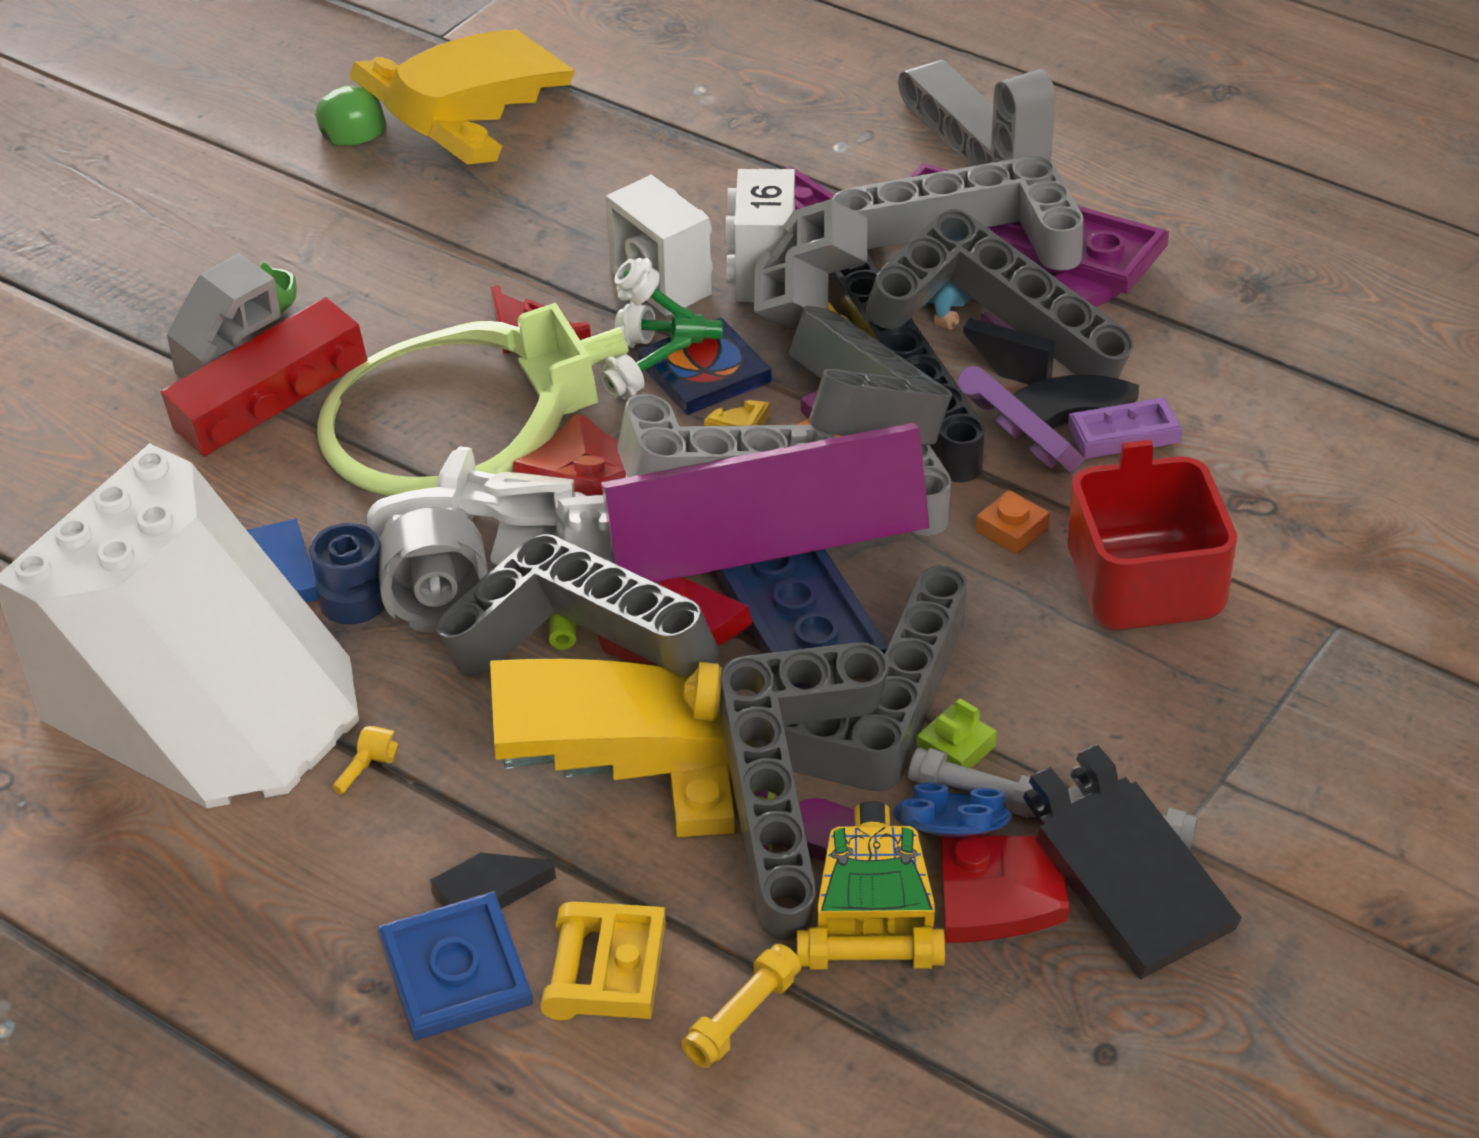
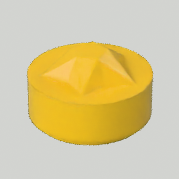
M699 662L698 669L685 681L683 698L693 709V719L713 721L714 718H717L722 667H719L718 663Z

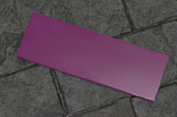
M921 163L909 177L948 170ZM1078 206L1083 215V259L1075 268L1054 270L1041 263L1020 222L987 227L1048 272L1055 274L1067 272L1108 286L1111 290L1124 294L1129 293L1168 246L1169 231Z
M915 423L601 482L613 563L654 583L668 578L686 577L930 528L920 428Z

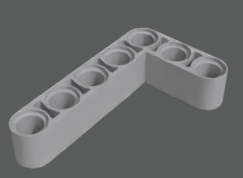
M942 59L902 71L899 74L898 87L907 107L970 167L1027 156H1040L1051 160L1056 98L1053 82L1043 69H1036L997 82L994 88L993 105Z
M1027 156L847 188L837 192L832 197L833 200L867 217V249L908 242L940 212L947 209H957L971 215L986 227L1020 222L1039 260L1050 269L1069 270L1078 266L1083 259V215L1054 163L1045 157Z

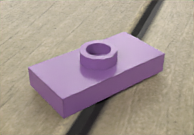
M1165 397L1069 414L1068 428L1085 459L1121 453L1122 443L1152 440L1153 447L1181 442L1182 427Z

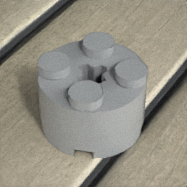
M458 507L416 509L405 514L393 515L384 524V531L379 539L380 552L378 563L382 602L387 612L394 619H396V615L409 622L411 629L426 633H437L436 624L440 616L489 574L481 534L474 523L469 520L468 514Z

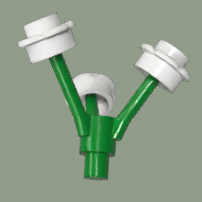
M638 258L635 261L633 259L627 260L620 266L615 275L614 282L617 285L618 298L622 301H631L630 304L625 305L624 309L618 311L615 319V328L620 327L622 329L624 339L630 348H634L636 344H649L655 331L670 332L671 342L638 362H635L627 354H622L617 358L608 357L605 359L600 380L605 391L615 399L620 397L623 400H628L635 396L636 392L644 388L645 385L642 372L674 352L689 347L691 343H702L703 339L720 340L722 337V320L704 319L703 314H692L691 310L677 304L656 288L660 275L658 271L652 268V262L647 258ZM649 297L672 313L671 321L655 320V313L652 307L641 305V303L645 302Z

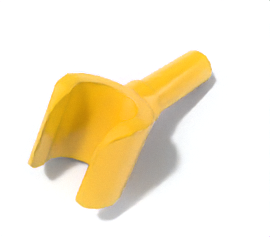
M377 726L364 727L359 735L357 754L332 785V789L336 793L343 795L359 774L368 767L371 760L387 764L393 762L399 748L398 743L392 741L395 735L394 730Z

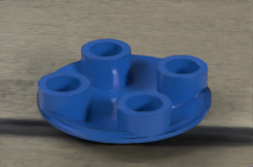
M932 782L914 785L913 797L900 801L893 811L894 818L901 824L911 826L923 833L943 837L981 835L1002 828L1011 820V813L1005 807V793L1001 790L978 788L970 791V795L948 793L946 785Z

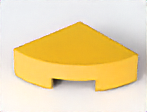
M748 400L744 401V407H737L724 412L723 407L706 417L704 426L765 425L770 417V403Z

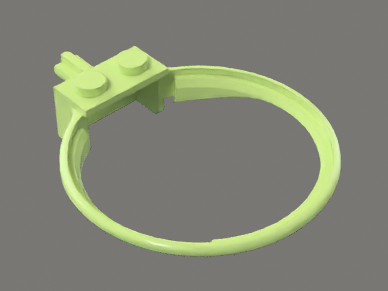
M553 303L521 314L518 317L519 327L502 322L476 321L431 332L390 346L367 358L368 361L349 371L340 379L325 399L317 422V437L321 452L328 464L342 478L357 487L373 493L392 496L415 490L436 488L439 475L409 477L387 474L368 468L350 457L342 449L335 436V418L341 404L340 397L347 388L365 373L395 357L433 346L480 344L506 349L522 356L518 358L519 365L539 396L532 415L511 444L498 455L476 466V471L494 475L500 472L513 473V461L535 451L549 441L557 431L564 414L574 413L579 409L598 403L592 366L605 362V359L608 357L616 358L629 352L623 331L618 327L579 340L558 305Z

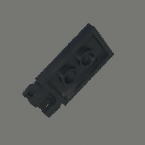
M1098 744L1078 753L1076 760L1080 766L1071 771V778L1084 795V797L1071 802L1068 787L1051 767L1031 775L1029 784L1032 786V789L1025 791L1023 799L1042 825L1036 837L1037 842L1060 873L1064 875L1066 881L1139 979L1236 930L1242 917L1136 781L1131 783L1126 776L1118 780L1115 764Z

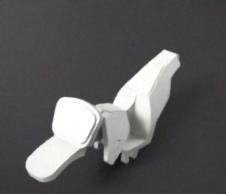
M460 446L457 450L451 452L439 473L436 488L415 490L382 498L371 506L367 515L368 527L377 533L378 539H380L384 531L385 522L391 516L405 514L421 508L458 507L468 514L471 521L474 515L494 517L500 522L490 556L492 569L497 567L524 542L543 534L555 535L613 563L603 495L585 496L580 492H574V479L500 472L494 475L476 471L473 451L469 447Z

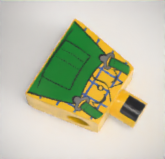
M867 801L858 804L854 809L855 826L836 827L830 832L818 900V927H827L828 936L912 935L913 926H931L933 929L935 903L917 830L911 826H890V808L885 803Z

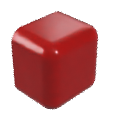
M1152 440L1122 443L1119 464L1088 467L1079 471L1074 476L1067 546L1091 613L1101 626L1109 630L1121 631L1207 620L1222 612L1229 598L1237 533L1210 470L1204 463L1185 456L1153 459Z

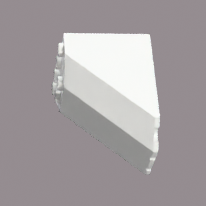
M150 443L0 573V603L39 720L205 808L229 805L233 796L261 791L264 798L288 794L301 781L300 777L308 769H312L336 745V741L342 734L348 733L359 721L350 656L191 462Z

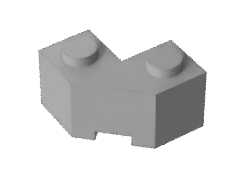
M833 199L794 210L783 225L787 233L772 254L765 251L756 264L754 285L755 313L789 329L798 326L804 306H816L828 310L829 273L867 263V217Z
M240 253L199 274L167 333L174 372L182 379L241 346L242 338L281 318L275 278Z

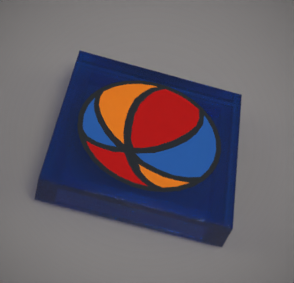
M722 317L715 319L722 320L723 331L720 340L703 339L702 343H691L689 347L674 352L646 369L686 415L772 382V368ZM668 337L639 348L638 361L670 343L671 338Z

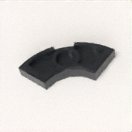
M1067 375L1038 381L1018 390L1012 395L1053 429L1057 425L1068 423L1069 414L1134 403L1138 399L1139 385L1107 376Z

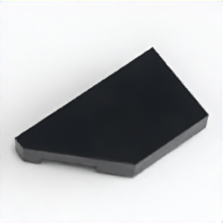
M969 318L964 325L963 334L1000 377L1028 385L1052 378L1055 341L974 318Z
M480 852L430 879L432 894L442 906L495 891L500 908L502 909L555 880L556 872L555 865L548 859Z

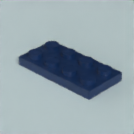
M825 549L713 571L728 597L748 606L753 623L747 628L763 654L856 642L874 645L884 655L887 651L888 644ZM807 683L792 684L799 689L806 690L812 688Z

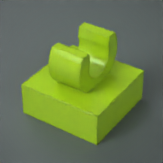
M960 698L956 701L955 706L952 704L917 735L916 749L918 747L927 750L934 748L947 752V762L972 768L996 747L997 731L979 720L980 711L978 708Z

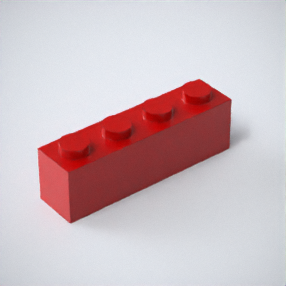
M324 297L162 390L161 394L172 428L203 457L207 456L368 361L359 324L330 299Z

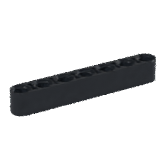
M867 253V263L829 273L828 302L839 315L846 316L855 326L952 393L937 442L929 445L948 472L951 481L961 483L976 479L983 469L984 425L912 318L899 328L887 329L874 324L868 317L866 305L876 275L879 272L871 257Z

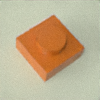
M1008 490L976 515V532L1018 554L1049 528L1050 512Z

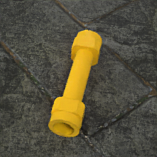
M913 926L912 935L828 936L827 927H809V930H797V956L802 967H809L810 970H828V961L913 960V969H932V966H944L945 964L944 929H932L931 926Z
M774 944L770 949H766L754 961V975L712 1019L702 1016L689 1029V1034L681 1042L682 1050L689 1060L701 1068H709L714 1062L720 1061L730 1050V1036L772 991L776 994H782L794 982V977L802 968L798 956L783 944Z

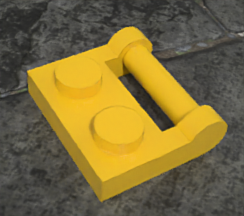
M577 901L562 904L559 907L556 920V928L560 933L551 984L547 985L543 990L540 1006L542 1013L546 1017L559 1021L572 1019L576 1014L651 1019L666 925L665 907ZM590 932H598L600 935L591 985L576 984L583 939Z

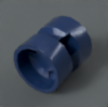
M339 523L318 532L311 540L309 552L322 614L329 620L340 624H359L378 616L385 607L382 602L378 574L380 541L377 533L370 527L359 523Z

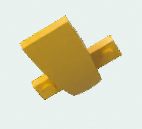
M512 29L480 33L455 39L425 50L400 65L383 57H376L372 61H357L353 63L349 78L382 101L398 120L417 132L429 136L469 165L496 162L502 149L501 144L488 136L486 128L469 121L500 120L506 104L536 103L541 87L570 86L575 70L519 30Z
M586 659L490 661L496 760L554 755L555 771L612 765L613 780L669 773L677 838L735 833V817L729 780L731 778V771L719 705L717 718H714L713 721L693 719V709L683 698L685 681L690 676L677 675L660 665L653 666L618 661Z

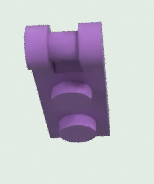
M971 366L962 371L958 380L960 390L967 397L971 398L979 408L983 410L996 408L1000 413L994 420L1015 439L1022 432L1031 438L1034 443L1028 450L1050 469L1057 463H1060L1073 474L1085 460L1069 442L982 368Z

